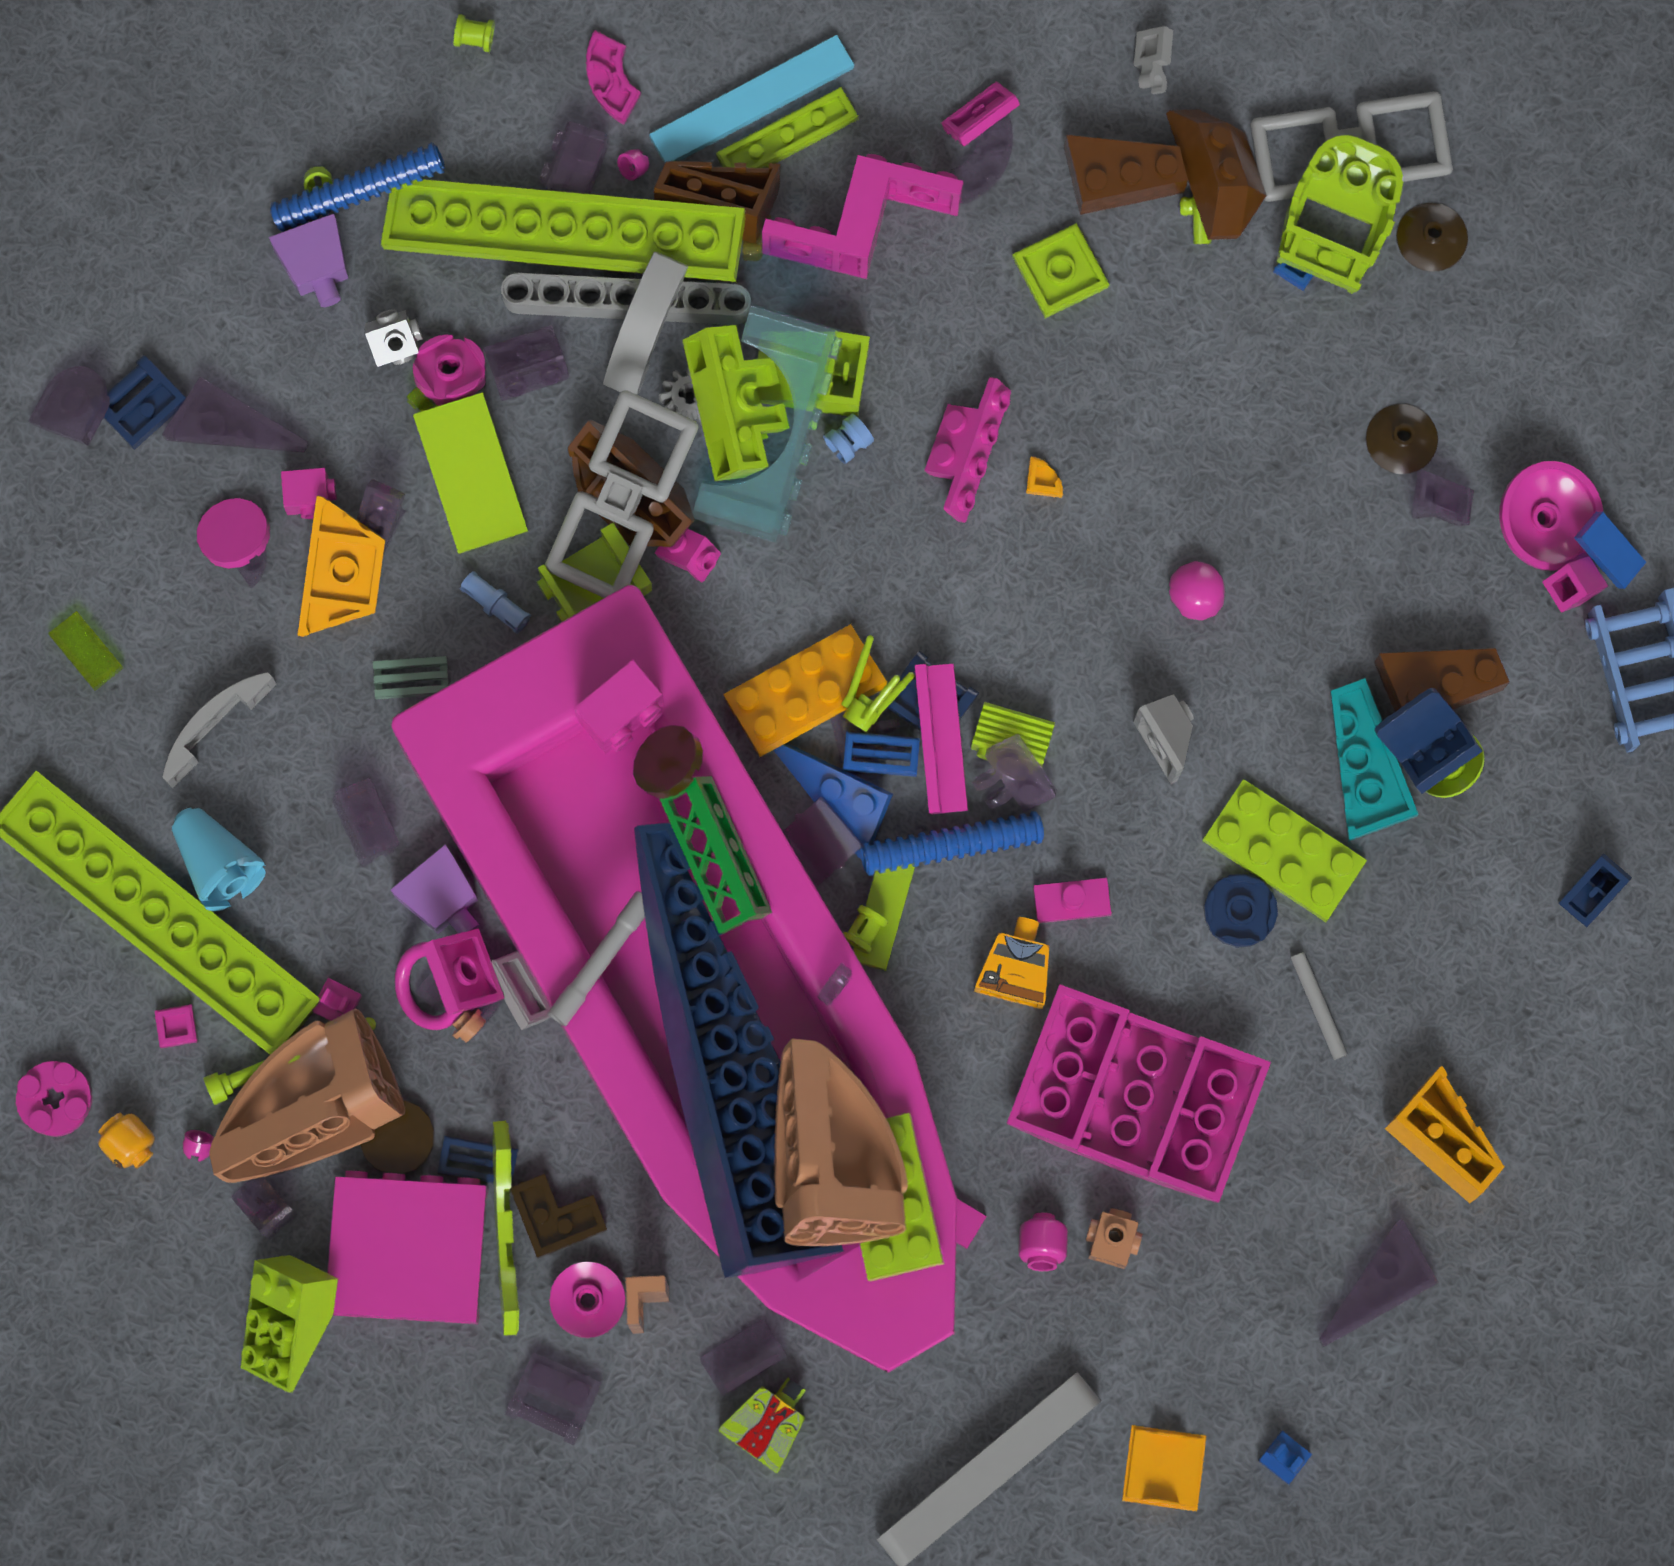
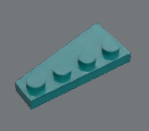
M1364 678L1331 690L1330 697L1348 842L1417 817L1418 811L1398 760L1374 731L1375 727L1382 722L1366 679Z

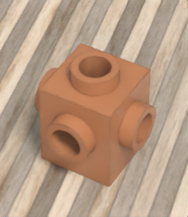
M1110 1208L1109 1214L1102 1212L1099 1220L1091 1219L1086 1236V1241L1092 1242L1088 1259L1124 1269L1127 1266L1130 1253L1137 1255L1143 1233L1136 1232L1139 1222L1131 1220L1132 1214ZM1114 1231L1118 1233L1120 1241H1111L1109 1232Z

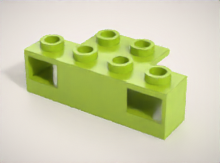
M736 325L708 327L683 339L714 480L722 481L745 478L769 467L763 440L768 438L767 433L782 432L790 428L784 403L763 407L759 400L758 387H767L779 383L774 358L744 360Z

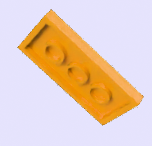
M851 624L723 694L728 706L759 757L848 709L841 703L848 694L864 647L863 642ZM870 654L855 696L856 699L860 697L861 693L870 697L881 691L887 684L886 679Z

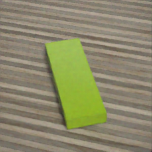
M912 864L908 865L907 869H902L899 866L893 872L889 868L882 874L875 871L866 907L883 916L888 923L886 927H881L870 945L872 950L869 954L856 948L853 949L860 964L886 971L915 870Z

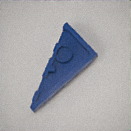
M789 743L774 749L777 756L857 857L861 858L860 849L862 844L867 842L869 846L873 845L893 793L847 771H843V769Z

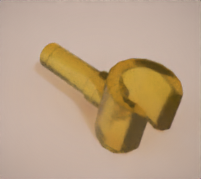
M762 232L757 244L743 241L744 261H760L762 259Z

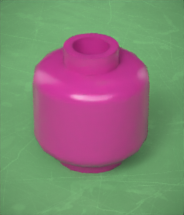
M1036 1213L1033 1215V1219L1022 1223L1019 1228L1018 1253L1020 1259L1027 1263L1028 1268L1035 1271H1052L1067 1258L1068 1230L1065 1224L1055 1220L1053 1214Z

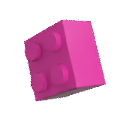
M632 660L574 707L577 721L606 754L611 749L618 752L629 744L633 739L631 733L642 725L644 728L651 726L661 717L662 713L660 710L664 706L662 693L638 664Z

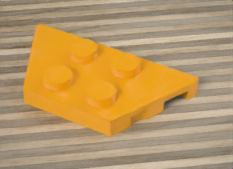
M318 495L316 496L297 635L301 637L376 612L386 539L331 501Z

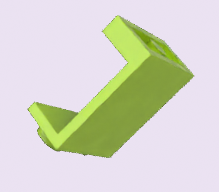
M611 523L601 529V538L562 562L613 586L630 548L614 523ZM544 564L538 567L539 575L542 579L538 580L537 584L545 598L549 600L554 597L561 608L556 611L561 622L603 599V597L551 574ZM639 564L630 585L638 587L643 596L653 591L652 583Z

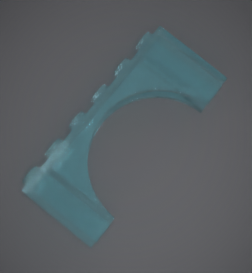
M755 304L751 305L741 341L764 352L784 374L794 403L792 432L780 457L763 473L734 483L703 481L700 485L693 510L695 519L775 543L779 540L780 534L787 536L792 520V515L787 514L790 499L797 501L802 485V480L797 479L800 464L807 465L812 450V445L807 443L810 429L817 430L822 414V409L817 408L820 394L827 395L832 379V374L827 373L830 358L837 360L842 344V338L837 337L838 328Z

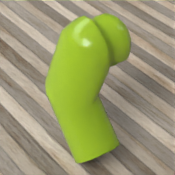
M1193 195L1192 197H1182L1180 199V214L1183 216L1193 215V244H1211V240L1207 239Z

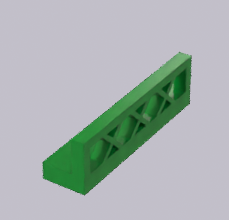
M712 776L694 777L689 787L678 795L659 799L719 934H722L748 920L761 919L773 912ZM685 793L688 794L692 803L689 818L679 815L673 802L674 799ZM694 827L703 830L707 837L704 852L694 849L691 837ZM709 862L718 864L723 873L719 886L708 881L706 872ZM725 896L734 899L740 911V915L726 921L721 910Z

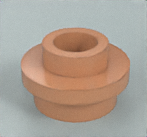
M478 1008L472 1012L470 1010L464 1011L460 1018L452 1024L456 1028L452 1036L456 1039L460 1037L465 1043L468 1042L486 1022L480 1016L482 1011Z

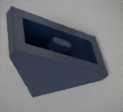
M1603 853L1558 904L1585 927H1588L1632 877Z

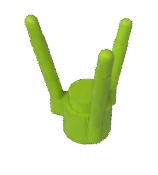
M868 635L848 694L841 703L848 708L843 717L865 732L869 730L872 724H875L881 713L915 677L913 672H909L900 681V676L894 675L874 701L862 693L856 699L855 696L874 640L872 635Z

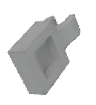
M1166 26L1136 33L1134 66L1142 69L1139 76V87L1141 89L1152 87V94L1164 93L1167 88V79L1162 66L1171 64L1173 30Z

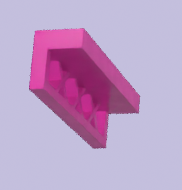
M954 664L915 665L929 813L933 815L968 811Z

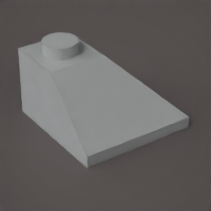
M1174 694L1140 707L1133 722L1171 785L1178 781L1184 768L1193 727L1191 721L1194 719L1188 705L1183 700L1178 702Z

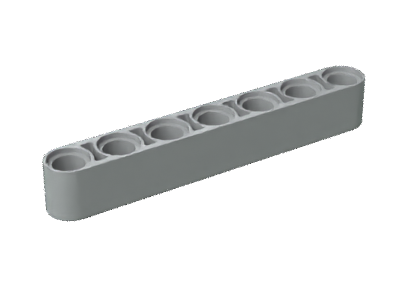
M514 273L504 279L501 292L506 308L517 314L625 319L630 305H621L617 302V299L626 293L634 296L641 279ZM683 281L676 299L671 304L665 321L738 325L745 322L750 316V294L746 288L737 284ZM515 288H523L528 292L525 298L521 300H514L509 297V294ZM551 290H559L564 293V296L556 302L545 299V295ZM592 291L600 295L598 301L592 304L581 300V297L587 292ZM696 297H702L708 301L707 306L703 309H694L689 303ZM731 299H738L744 303V307L739 311H731L726 308L725 304Z
M1076 1372L876 1540L897 1566H906L1101 1402L1100 1398L1082 1376Z

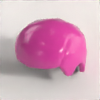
M1193 561L1180 566L1171 576L1169 583L1170 598L1182 616L1188 619L1203 621L1215 616L1224 605L1225 585L1222 576L1212 565Z

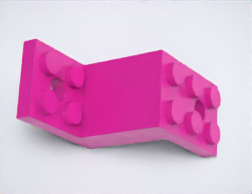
M867 154L866 157L858 155L837 235H831L829 230L818 226H811L810 229L795 226L796 224L786 218L765 219L762 230V253L867 279L887 200L957 216L961 204L963 181L958 180L957 176L949 172L939 171L934 174L922 171L920 166L912 163L897 165L887 162V159L879 155Z

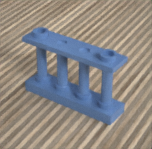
M1674 588L1664 590L1658 597L1659 602L1655 603V607L1605 618L1602 606L1598 605L1591 609L1588 613L1589 618L1585 619L1588 638L1590 640L1595 639L1618 720V723L1614 724L1615 736L1619 745H1625L1626 753L1633 752L1640 745L1638 737L1674 729V713L1634 723L1628 703L1674 691V676L1624 688L1619 667L1663 656L1674 658ZM1659 621L1660 624L1665 623L1669 635L1665 637V641L1614 653L1609 632Z

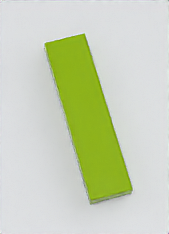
M842 87L720 150L716 153V157L722 167H735V163H746V168H768L769 163L776 164L857 121L859 116Z

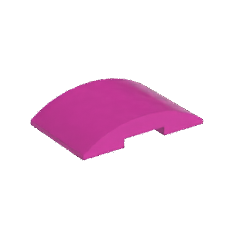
M1059 984L1007 1124L1057 1147L1132 1176L1219 1203L1271 1062L1200 1036L1198 1038L1130 1013V1010Z

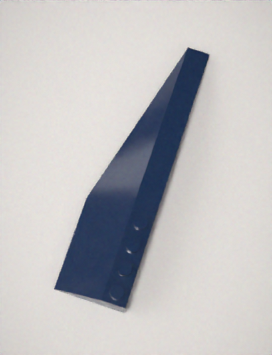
M671 824L638 825L634 828L655 984L678 1093L724 1278L759 1273L843 1252L842 1245L803 1246L792 1245L785 1241L783 1208H779L775 1202V1131L781 1064L771 1043L775 1039L769 1027H765L756 1012L759 1006L732 951L727 952L720 938L722 934H719L714 921H712L703 903L704 898L701 891L693 882L688 872L690 869Z

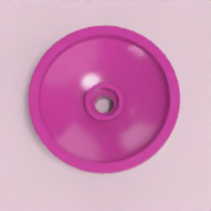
M1545 461L1524 468L1509 482L1501 499L1499 511L1500 526L1506 543L1520 560L1540 570L1557 571L1568 563L1589 556L1574 537L1595 512H1603V506L1597 489L1583 472L1567 463ZM1539 512L1544 514L1546 519L1543 525L1537 519Z

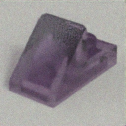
M1419 470L1417 472L1412 518L1436 517L1456 526L1469 525L1474 490L1430 472Z
M371 479L366 486L357 520L386 539L385 555L406 510L401 509L405 493L375 479Z

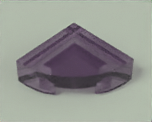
M266 548L259 557L256 555L250 559L249 564L237 568L250 588H253L264 575L265 566H267Z
M841 963L826 982L817 998L827 1006L831 1005L852 979V971Z

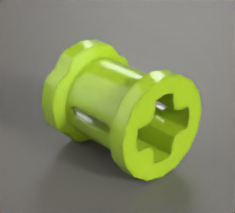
M459 14L454 32V46L460 47L462 44L482 47L484 52H490L495 29L494 20H488L485 23L468 20L465 18V15Z
M859 905L857 918L849 931L843 932V935L851 946L869 954L872 950L870 946L880 928L886 927L888 921L872 909Z

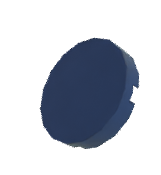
M1247 874L1229 875L1218 881L1208 892L1203 907L1205 923L1211 934L1223 944L1236 948L1251 947L1263 941L1274 928L1278 916L1277 900L1273 892L1270 891L1262 880Z

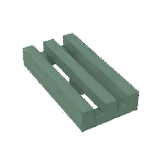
M446 656L373 661L375 699L431 696L449 686ZM440 666V671L382 675V670ZM441 680V685L394 689H383L382 686L385 683Z

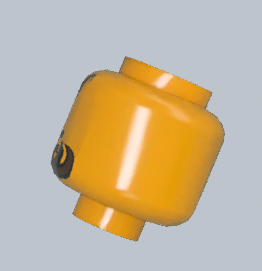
M121 1112L117 1113L98 1131L101 1135L99 1148L120 1169L131 1165L137 1169L144 1165L153 1155L150 1148L155 1141L154 1134L135 1114L123 1115Z

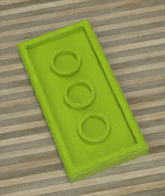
M483 392L413 414L458 554L528 532Z

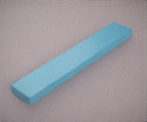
M836 35L649 134L650 139L664 163L666 161H681L854 69V63Z

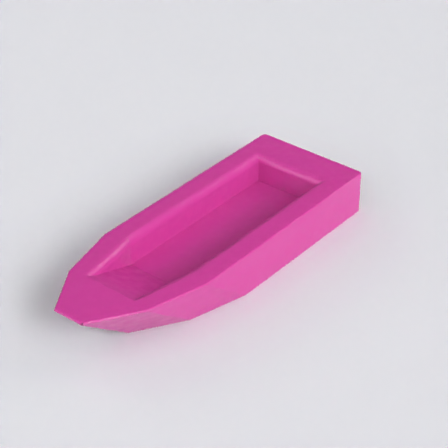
M628 585L397 714L391 722V727L400 748L550 1008L565 988L576 978L616 923L618 915L636 891L641 892L634 828L638 825L670 823L660 799L645 792L637 785L634 778V759L640 746L655 731L670 725L683 726L700 740L703 748V761L700 770L696 769L691 778L712 776L773 912L761 919L748 920L723 933L720 938L727 952L732 951L759 1006L756 1012L765 1027H769L775 1039L771 1043L780 1062L783 1050L791 1039L816 1041L831 1051L862 1082L885 1118L907 1113L911 1114L944 1259V1264L870 1282L867 1278L860 1243L842 1245L843 1252L737 1277L768 1309L888 1373L953 1335L955 1326L957 1197L916 1058L638 587ZM634 660L662 693L664 706L660 710L662 715L648 728H644L641 725L631 733L632 741L618 752L611 749L605 754L577 721L574 707L630 661ZM685 793L674 799L673 802L679 815L689 818L692 803L688 794ZM694 827L691 842L694 849L704 852L707 837L703 830ZM709 862L706 872L708 881L719 886L723 873L718 864ZM689 869L688 872L693 882L698 886L691 869ZM725 896L721 910L726 921L740 915V911L735 900ZM704 900L703 903H704V905H705V907H706V909H707V911H708V913H709V915H710V917H711V919H712V921H713V918H712V916H711V914H710V912H709V909H708V907H707V905H706V903H705V900ZM644 918L590 989L585 1001L567 1026L561 1025L662 1199L719 1257L698 1170L695 1166L696 1161L669 1054Z

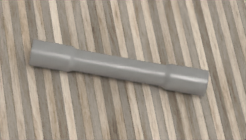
M636 891L618 915L616 923L573 982L565 988L547 1013L561 1025L567 1026L585 1001L586 995L630 934L638 928L645 918L641 892Z

